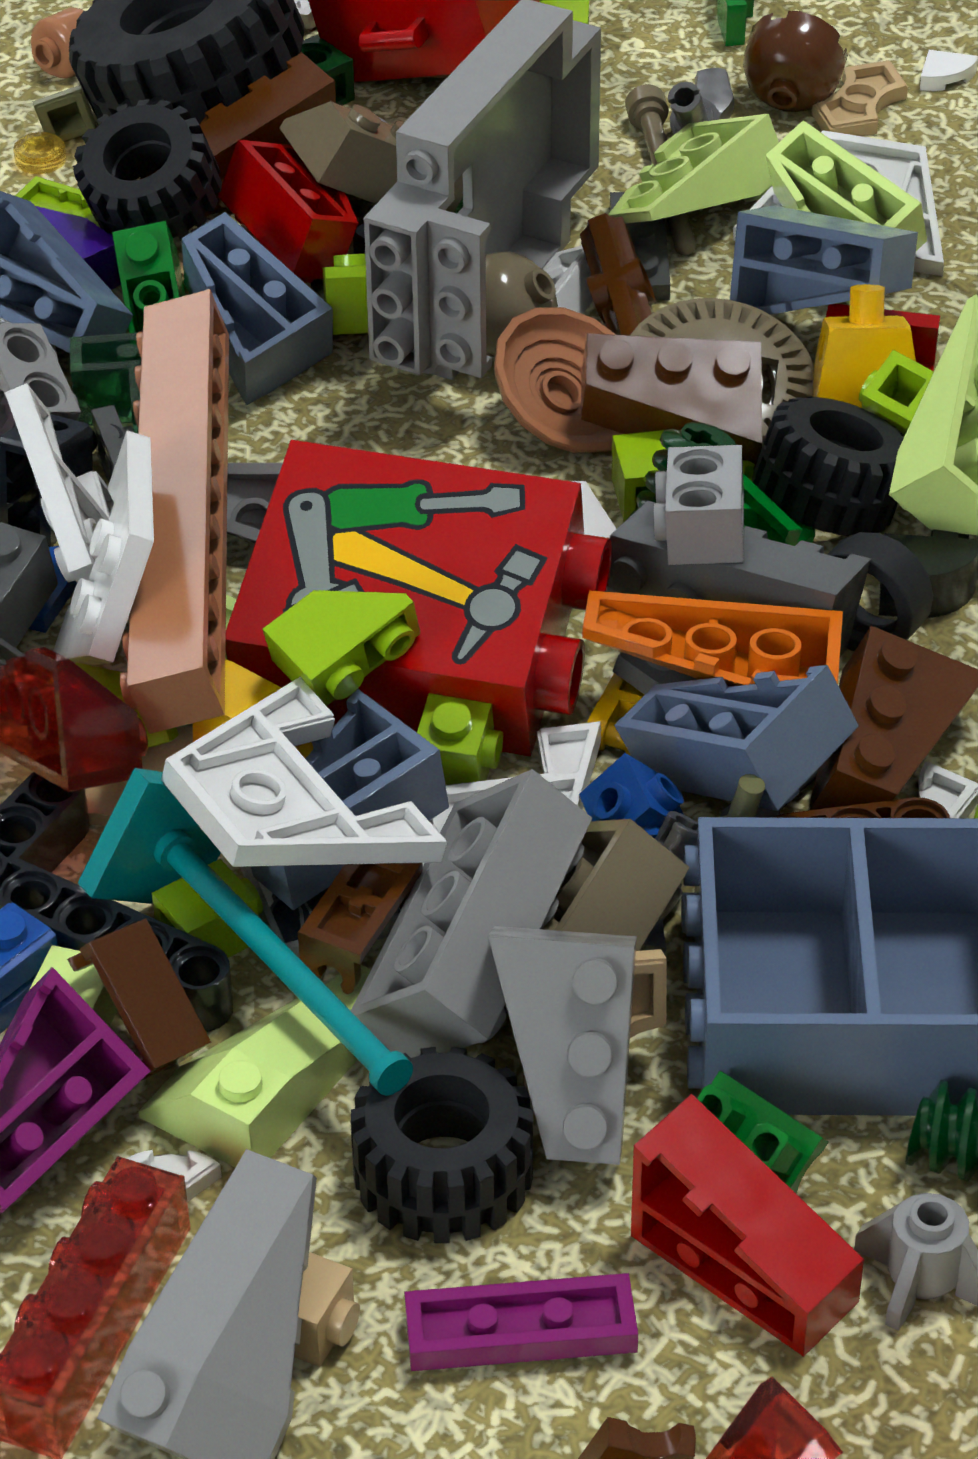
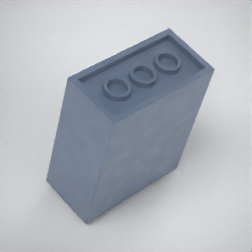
M698 817L697 845H684L683 862L690 867L684 877V886H695L694 892H682L681 897L682 933H686V936L695 937V942H684L683 981L688 983V988H697V993H686L685 1032L686 1035H690V1042H699V1046H688L687 1049L688 1089H701L702 1092L705 1086L712 1083L720 1070L788 1115L916 1116L923 1096L929 1097L940 1080L948 1081L950 1104L957 1105L969 1087L976 1089L978 1103V818Z

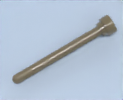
M645 84L629 92L625 100V107L630 123L643 131L651 163L656 166L657 161L654 153L660 145L667 141L663 124L668 117L669 109L664 92L655 85ZM688 213L667 217L675 250L683 256L691 255L696 249V242Z

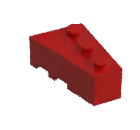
M237 140L218 197L235 214L234 218L236 221L244 225L261 245L304 283H311L314 279H323L322 268L334 267L333 256L347 255L358 225L357 218L346 193L318 183L292 145Z
M690 1094L634 1145L631 1237L803 1357L859 1303L864 1258L693 1094Z

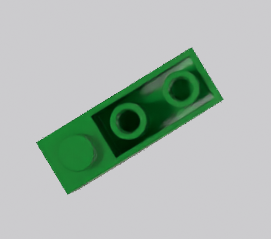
M166 221L112 232L124 305L133 314L128 328L135 367L141 365L142 362L137 346L136 334L143 331L144 307L186 296L177 247Z

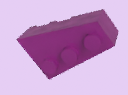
M53 967L26 993L0 1043V1215L150 1072L148 1067Z

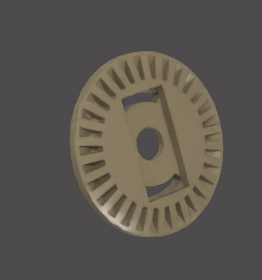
M697 298L680 301L652 313L630 334V336L761 342L762 372L765 371L772 391V398L769 404L762 403V444L773 413L780 403L788 402L789 399L797 397H813L814 365L800 339L777 318L748 304L718 298Z

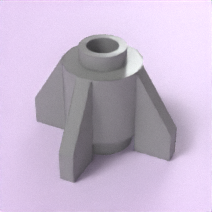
M922 1193L913 1195L863 1224L855 1237L854 1250L888 1265L890 1276L896 1283L887 1308L885 1325L899 1331L914 1307L916 1298L935 1299L947 1294L954 1288H956V1297L978 1306V1249L969 1234V1219L964 1209L954 1200L941 1194Z

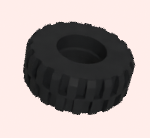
M93 0L92 6L87 11L82 12L77 19L76 28L72 29L69 42V62L97 119L104 114L110 117L118 112L116 107L126 103L130 108L137 106L138 100L149 99L152 105H156L160 100L171 102L174 109L181 106L188 110L191 118H196L200 124L206 117L204 114L206 111L219 103L228 107L250 93L248 85L265 75L271 80L287 70L286 62L302 51L305 29L294 0Z

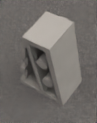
M494 926L488 938L546 1159L620 1165L624 1134L637 936Z

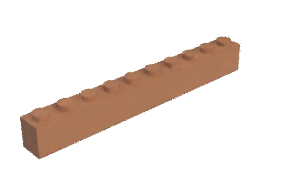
M210 289L144 307L143 331L136 334L137 346L142 362L141 365L135 367V378L140 392V400L133 402V412L138 426V434L150 437L154 543L129 614V629L124 630L122 635V644L128 661V668L126 672L120 674V687L127 708L130 711L138 709L149 734L225 715L229 333Z

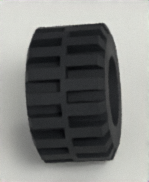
M148 99L138 100L137 106L129 108L127 103L116 107L117 113L110 117L104 114L96 120L99 126L96 129H88L83 135L82 139L85 145L78 146L74 155L78 163L73 166L74 176L78 182L77 185L95 220L105 232L112 234L114 231L166 221L172 237L178 236L181 241L183 237L189 234L188 230L194 225L201 227L207 221L205 212L214 211L218 203L215 194L221 192L222 188L219 166L196 118H191L188 110L181 106L174 109L171 102L160 100L156 105H152ZM160 168L154 174L146 178L136 180L144 173Z
M820 397L792 398L788 402L780 403L773 413L753 469L752 481L792 520L813 529L843 536L854 535L859 532L880 533L885 530L886 526L890 525L898 506L897 501L889 496L897 452L904 439V434L879 416L846 402Z
M436 1047L420 1049L421 1055L413 1058L404 1053L413 1064V1074L401 1090L391 1095H382L369 1082V1086H360L354 1097L355 1109H351L350 1121L353 1176L355 1188L360 1190L361 1203L367 1212L377 1209L378 1223L391 1230L399 1222L403 1224V1237L416 1241L420 1239L422 1231L433 1233L434 1243H450V1233L462 1231L465 1241L481 1237L480 1225L487 1223L493 1230H496L507 1222V1209L516 1213L525 1202V1190H530L532 1185L533 1110L530 1109V1096L526 1087L517 1086V1075L508 1067L495 1069V1059L483 1053L473 1058L467 1056V1049L451 1047L450 1053H437ZM434 1137H454L467 1141V1143L451 1148H432L418 1144L423 1140Z

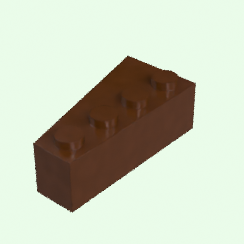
M302 52L286 62L288 69L270 80L264 75L248 85L250 93L228 107L219 103L204 113L206 117L199 125L221 172L219 177L222 184L237 140L291 145L280 130L284 119L330 101L336 103L335 80ZM160 168L148 171L136 180L146 178L157 172ZM219 193L215 194L218 203L214 211H206V217L229 209L218 197Z

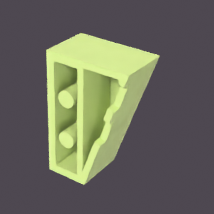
M804 120L766 154L774 194L783 207L918 232L916 251L927 242L920 201Z

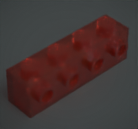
M117 1156L102 1182L95 1181L91 1185L83 1202L81 1219L70 1237L63 1236L57 1242L50 1258L48 1274L36 1294L30 1293L22 1301L16 1315L14 1332L0 1353V1441L54 1459L63 1458L191 1229L185 1176Z

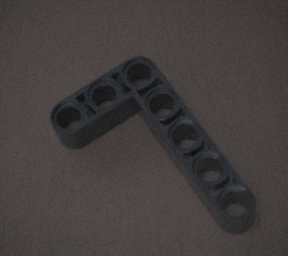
M49 764L31 773L0 805V909L8 903H15L51 928L56 934L58 947L78 951L90 941L147 918L205 1031L210 1032L222 1027L233 1014L230 963L225 952L215 945L114 900L91 898L80 885L53 874L52 872L89 832L90 824L85 782L80 771L65 764Z

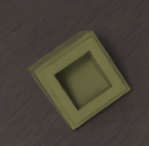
M81 85L32 101L48 144L54 145L84 135L88 129L97 128L93 112Z

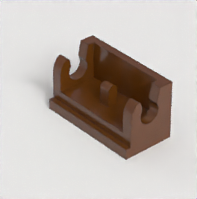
M423 863L344 864L298 931L299 958L321 981L324 979L327 966L336 969L343 979L340 984L343 993H352L361 980L362 961L398 907L402 909L423 870Z
M147 918L90 941L80 948L81 953L67 959L74 972L92 965L95 966L143 1059L141 1061L150 1070L142 1080L179 1064L211 1043Z

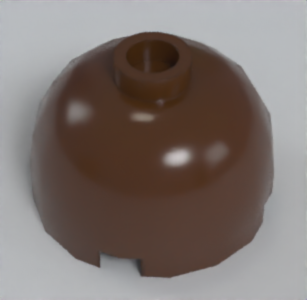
M788 11L786 18H776L771 20L773 13L765 15L753 25L744 52L743 68L748 86L759 100L772 108L788 112L811 110L814 104L824 101L834 94L840 82L848 57L847 49L845 48L843 51V48L838 43L840 34L833 26L821 18L801 11Z

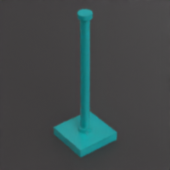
M134 768L78 884L91 898L153 904L152 892L183 878L370 1072L369 1082L380 1094L391 1095L401 1090L413 1074V1064L399 1051L390 1052L208 865L218 860L221 852L161 781L163 772Z

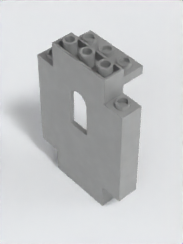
M520 0L396 131L397 182L364 217L370 360L417 375L430 373L453 380L459 372L482 378L491 368L492 357L486 354L485 255L496 252H514L527 257L543 269L556 252L562 251L569 243L571 198L599 167L601 27L574 21L573 11L533 0ZM463 174V207L457 214L446 211L455 200L454 182Z

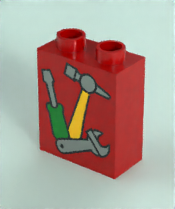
M290 440L226 629L225 650L227 659L282 688L292 681L272 661L262 630L273 620L313 590L406 593L414 602L421 634L415 638L412 646L401 657L392 661L386 660L366 675L358 689L415 732L418 730L429 693L491 703L494 730L503 732L502 752L531 757L544 711L572 715L575 709L583 676L585 645L583 639L564 636L572 609L586 611L589 590L607 591L612 555L611 539L584 534L581 483ZM350 696L342 700L335 699L327 705L334 714V724H337L348 711L346 701Z

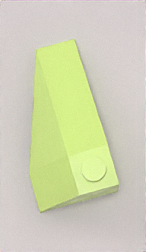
M769 114L688 123L658 147L654 153L657 161L656 166L652 164L643 167L639 173L642 183L628 188L608 215L612 217L622 216L625 223L645 222L743 199L745 202L760 199L772 186L766 154L779 143Z
M974 295L967 299L898 449L889 496L930 530L935 529L978 536V296Z
M361 965V980L350 994H345L342 991L340 984L343 979L340 973L325 981L324 984L351 1011L371 969ZM296 998L181 1065L138 1111L139 1118L233 1167L237 1166L246 1149L271 1158L358 1059L299 998Z

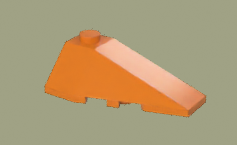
M589 590L582 638L696 679L723 677L728 687L755 684L753 679L760 672L775 671L779 681L807 678L806 672L809 667L828 665L838 684L843 611Z

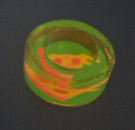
M48 132L27 134L20 138L13 147L16 166L30 174H46L56 171L65 164L67 159L64 141L59 136Z

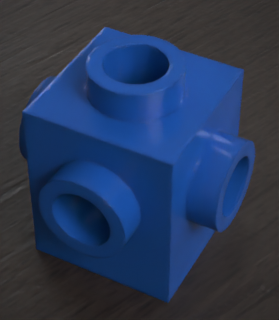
M626 753L579 793L587 814L592 817L591 821L631 819L653 838H656L658 835V831L665 821L668 812L675 811L683 814L680 805L684 803V798L677 786L662 773H658Z

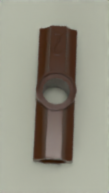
M604 213L589 219L585 230L580 233L581 245L591 272V276L587 277V284L598 314L603 323L606 324V327L616 335H630L644 319L654 313L652 305L656 304V298L640 258L636 256L630 232L623 217H612Z

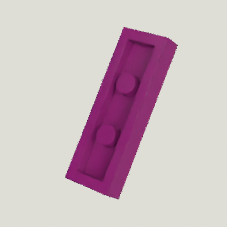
M629 1273L404 1291L411 1371L638 1353V1328Z

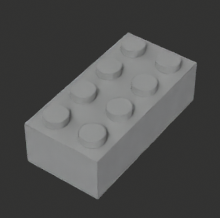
M534 769L455 803L440 832L447 841L442 861L424 864L423 870L410 891L351 1012L390 1052L399 1051L403 1054L406 1053L411 1058L420 1056V1049L436 1047L437 1053H450L451 1047L465 1048L489 1041L503 1025L506 1018V1010L503 1008L505 999L488 935L494 926L541 929L550 921L559 904L556 894L564 877L576 866L582 857L584 846L581 844V841L592 817Z

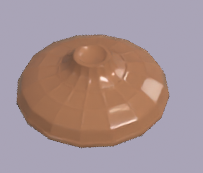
M564 307L533 308L512 318L497 340L494 374L504 404L523 428L547 445L571 453H602L611 451L612 435L622 433L581 420V374L587 333L616 334L596 319Z

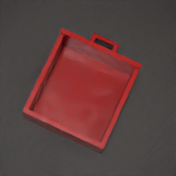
M308 0L319 37L353 59L354 82L450 75L520 1Z

